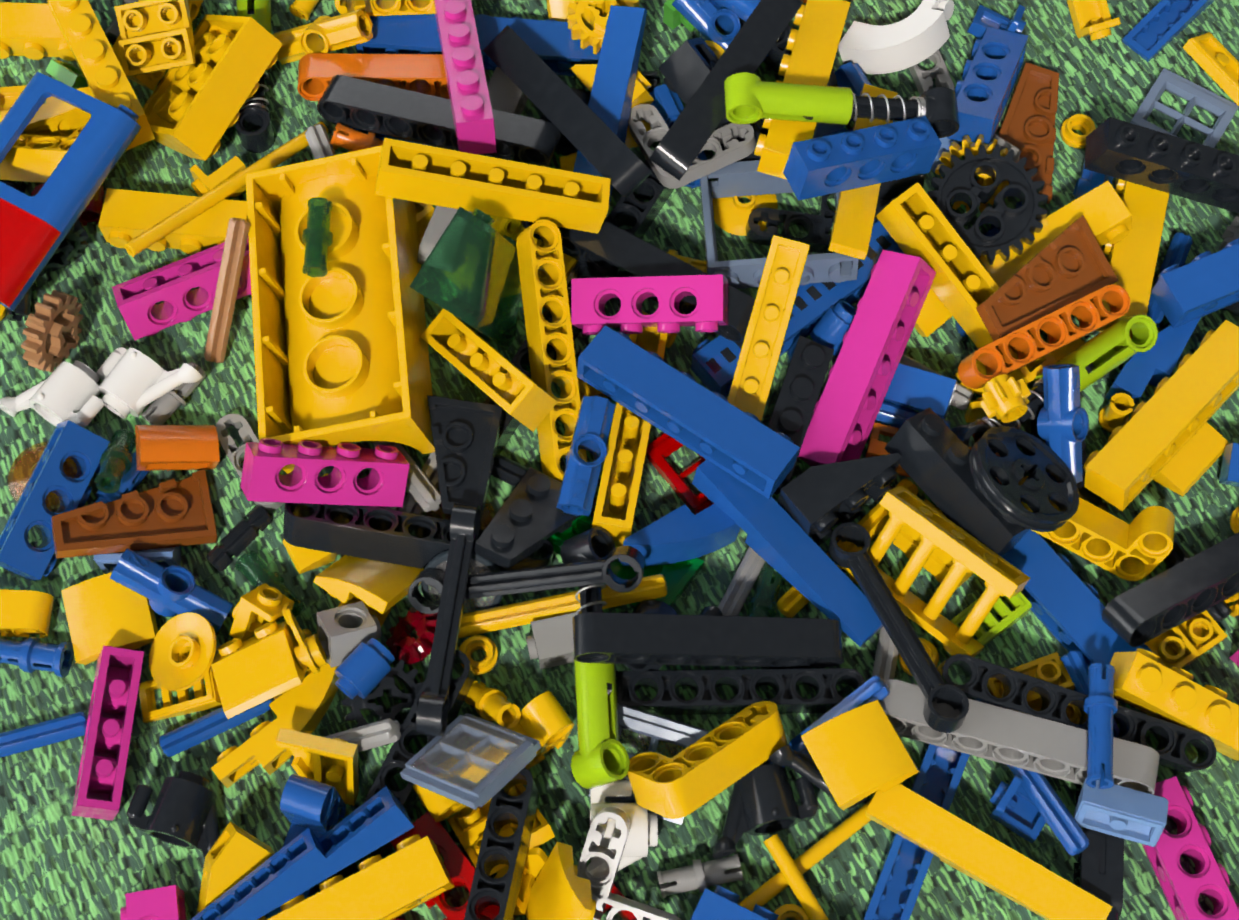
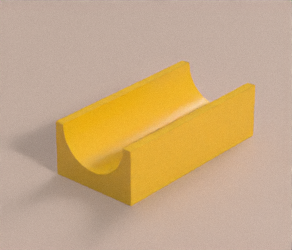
M382 145L245 174L247 216L250 224L248 236L259 440L271 438L279 440L283 444L298 445L300 441L309 440L318 442L322 446L332 447L339 443L387 441L413 447L422 454L435 452L427 395L433 396L428 343L420 337L427 328L421 264L417 261L419 239L416 223V206L413 201L375 195ZM289 464L282 469L289 474L293 471L295 465Z

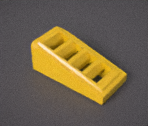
M212 667L193 686L195 699L189 700L188 689L177 691L178 704L174 705L171 691L159 686L154 679L139 683L138 690L143 722L148 723L222 707ZM204 681H205V687H206V693H207L206 696H205V689H204ZM161 689L163 708L161 709L156 707L154 690Z

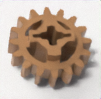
M53 290L51 295L48 293L44 294L43 303L36 302L35 314L30 313L25 323L28 328H25L22 333L27 335L26 340L21 344V348L26 350L23 359L28 361L27 365L42 371L53 372L54 367L57 368L63 358L67 359L69 357V350L76 348L80 339L78 334L82 331L78 324L83 319V315L79 313L82 304L77 302V297L62 291Z

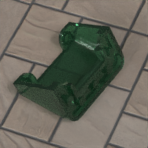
M459 207L409 287L508 350L516 338L521 295L516 241L506 235L502 236L492 227L495 220L481 210L475 208L471 214L462 207Z

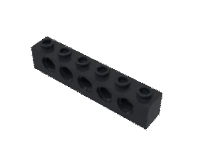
M1112 117L1105 120L1086 137L1084 169L1239 213V155Z

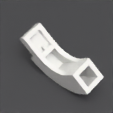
M923 0L910 16L889 25H871L854 21L838 46L843 65L848 62L858 63L864 74L874 75L901 71L924 61L939 50L950 37L946 21L953 14V0Z

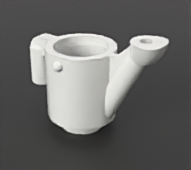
M124 347L117 348L96 372L99 378L103 380L98 389L104 395L101 399L104 402V406L123 419L129 413L139 417L151 402L183 383L191 384L203 378L195 368L187 363H183L181 368L167 372L151 358L130 347L128 350Z
M76 360L73 364L63 361L46 380L16 397L7 396L1 398L0 409L15 417L19 411L32 408L54 426L70 420L84 428L88 426L104 406V402L98 397L101 394L97 384L100 378L90 367Z
M618 780L590 790V825L596 814L607 807L619 808L629 818L630 832L618 871L643 857H647L648 847L658 845V818L656 813H648L647 809L639 806L637 803H606L605 801L606 797L631 796L633 791L629 780ZM609 818L605 824H599V826L605 828V835L600 844L601 847L608 848L615 832L621 833V830L615 828L616 820ZM601 857L591 858L587 870L593 877L603 878L609 874L610 868L606 860Z

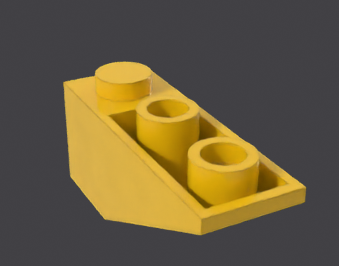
M230 821L205 856L197 914L275 853L272 848Z

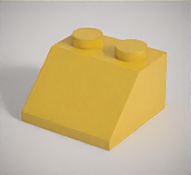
M276 621L267 622L254 630L255 636L242 642L239 637L234 638L217 649L219 653L214 658L211 667L227 719L302 684L307 669L303 670L297 661L293 648L299 644L286 621L278 625Z

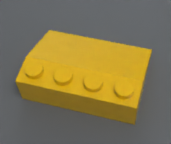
M205 14L193 32L196 64L169 69L143 107L155 137L154 141L190 158L206 161L218 151L221 145V137L228 128L237 122L240 116V108L247 99L256 93L259 88L258 81L264 72L276 63L278 59L277 52L283 45L252 17Z

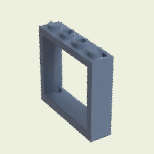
M760 160L734 162L699 179L707 274H723L728 279V285L736 289L759 287L767 258L718 261L712 198L793 193L786 179L758 172L757 168ZM718 178V181H708V179ZM840 192L834 193L836 209ZM839 253L807 255L799 285L823 282L841 283L857 280L859 259Z

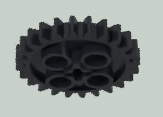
M980 145L978 155L976 156L966 148L963 161L957 156L952 155L950 160L952 169L941 165L939 173L942 178L933 177L931 180V186L936 190L927 192L928 196L976 258L980 260L981 255L986 256L989 265H993L997 254H1000L1001 258L1007 262L1010 257V249L1016 254L1021 255L1024 250L1021 241L1028 245L1034 243L1035 237L1031 232L1040 233L1043 225L1036 219H1045L1048 212L1046 209L1038 207L1046 204L1048 200V195L1037 194L1044 188L1045 182H1033L1038 169L1033 168L1026 171L1024 169L1027 162L1026 157L1020 159L1017 163L1014 162V150L1012 149L1005 157L1000 156V147L998 145L995 146L992 154H987L984 145ZM979 174H987L991 176L994 183L989 186H981L975 181V177ZM1003 181H1008L1009 185L997 194L993 206L986 207L975 224L970 229H965L964 225L978 213L980 203H987L998 186ZM1014 196L1020 199L1023 206L1018 209H1011L1004 204L1003 200L1006 197ZM956 201H963L967 203L970 210L967 213L959 214L954 212L950 205ZM986 223L992 224L998 229L999 233L996 236L987 237L980 232L979 227Z

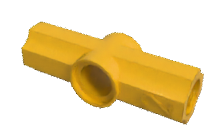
M359 9L334 17L320 16L312 23L276 32L272 35L283 43L277 52V60L283 65L298 61L307 54L329 53L368 42L373 38L372 21L368 14Z

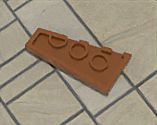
M1026 62L998 136L1020 149L1021 154L1019 157L1021 159L1027 158L1024 167L1026 171L1033 168L1038 169L1033 182H1045L1044 188L1037 194L1048 195L1047 204H1049L1053 193V151L1056 140L1055 116L1058 104L1059 73Z
M1082 215L976 309L990 336L995 341L1119 280Z
M205 469L193 472L192 477L186 479L164 481L159 483L157 488L141 493L135 490L122 494L121 499L105 504L102 501L52 516L51 520L56 559L124 552L127 548L139 551L216 543L217 539Z

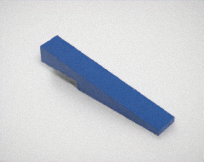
M1161 0L1122 39V42L1149 62L1215 0Z
M611 5L588 107L625 144L647 10L640 7ZM578 150L573 172L604 177ZM610 184V195H609V208H610V202H611V196H612V190H613V186H612L611 184Z
M705 460L697 467L692 484L748 534L745 543L826 617L838 620L841 630L858 646L861 647L883 627L863 592L772 496L770 499H767L708 460Z
M927 744L918 768L919 772L916 774L911 790L949 811L969 754ZM894 833L863 920H909L934 854Z
M385 786L319 839L307 828L190 920H257L415 826L406 808L389 788Z

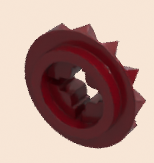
M410 607L405 617L398 616L399 623L397 626L389 629L392 636L386 642L396 661L403 660L404 664H413L423 660L431 653L438 612L435 614H424ZM414 629L417 631V639L410 634Z

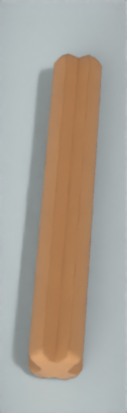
M230 218L228 222L204 352L205 360L209 362L223 363L225 361L250 228L249 222L242 218Z

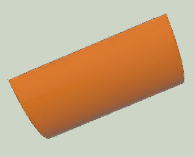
M215 425L135 426L137 471L215 469L220 462L219 441Z

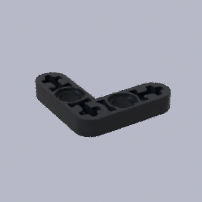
M834 193L819 196L818 215L772 208L755 209L749 215L745 228L746 235L752 242L759 245L770 246L773 235L809 244V252L833 253L828 251L831 238L829 232L834 223L836 211L828 207L827 200L834 198ZM759 221L766 222L767 231L760 230ZM779 223L784 224L781 234H777ZM794 224L802 225L806 228L808 235L804 238L794 237L789 232V227Z

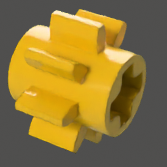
M1002 374L992 378L985 384V393H982L984 400L980 404L988 418L996 416L1001 422L1009 423L1019 419L1027 412V404L1030 403L1027 397L1031 395V392L1023 378L1016 381L1013 376L1010 377L1008 374Z

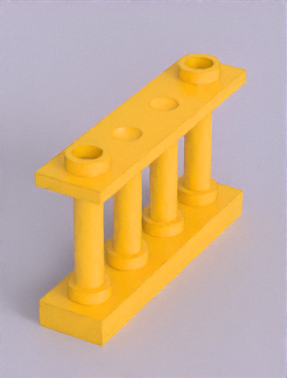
M902 485L887 491L879 504L888 510L889 519L869 549L868 555L905 616L942 642L944 649L952 656L964 654L975 657L982 651L984 646L975 640L973 636L999 597L1006 596L1009 599L1023 590L1030 577ZM903 525H909L920 533L921 542L898 578L894 580L877 566ZM935 549H942L953 557L952 562L954 564L927 604L910 592L909 588ZM841 567L849 573L850 579L859 585L851 570ZM967 572H973L985 581L986 588L959 628L940 613Z

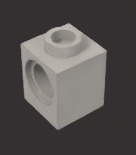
M363 601L317 612V637L324 648L331 668L340 666L361 642L366 644L371 638L377 640V638L381 637L379 620L376 615L369 613Z
M576 612L531 622L533 635L526 636L530 660L538 658L540 670L574 662L572 618L576 615Z

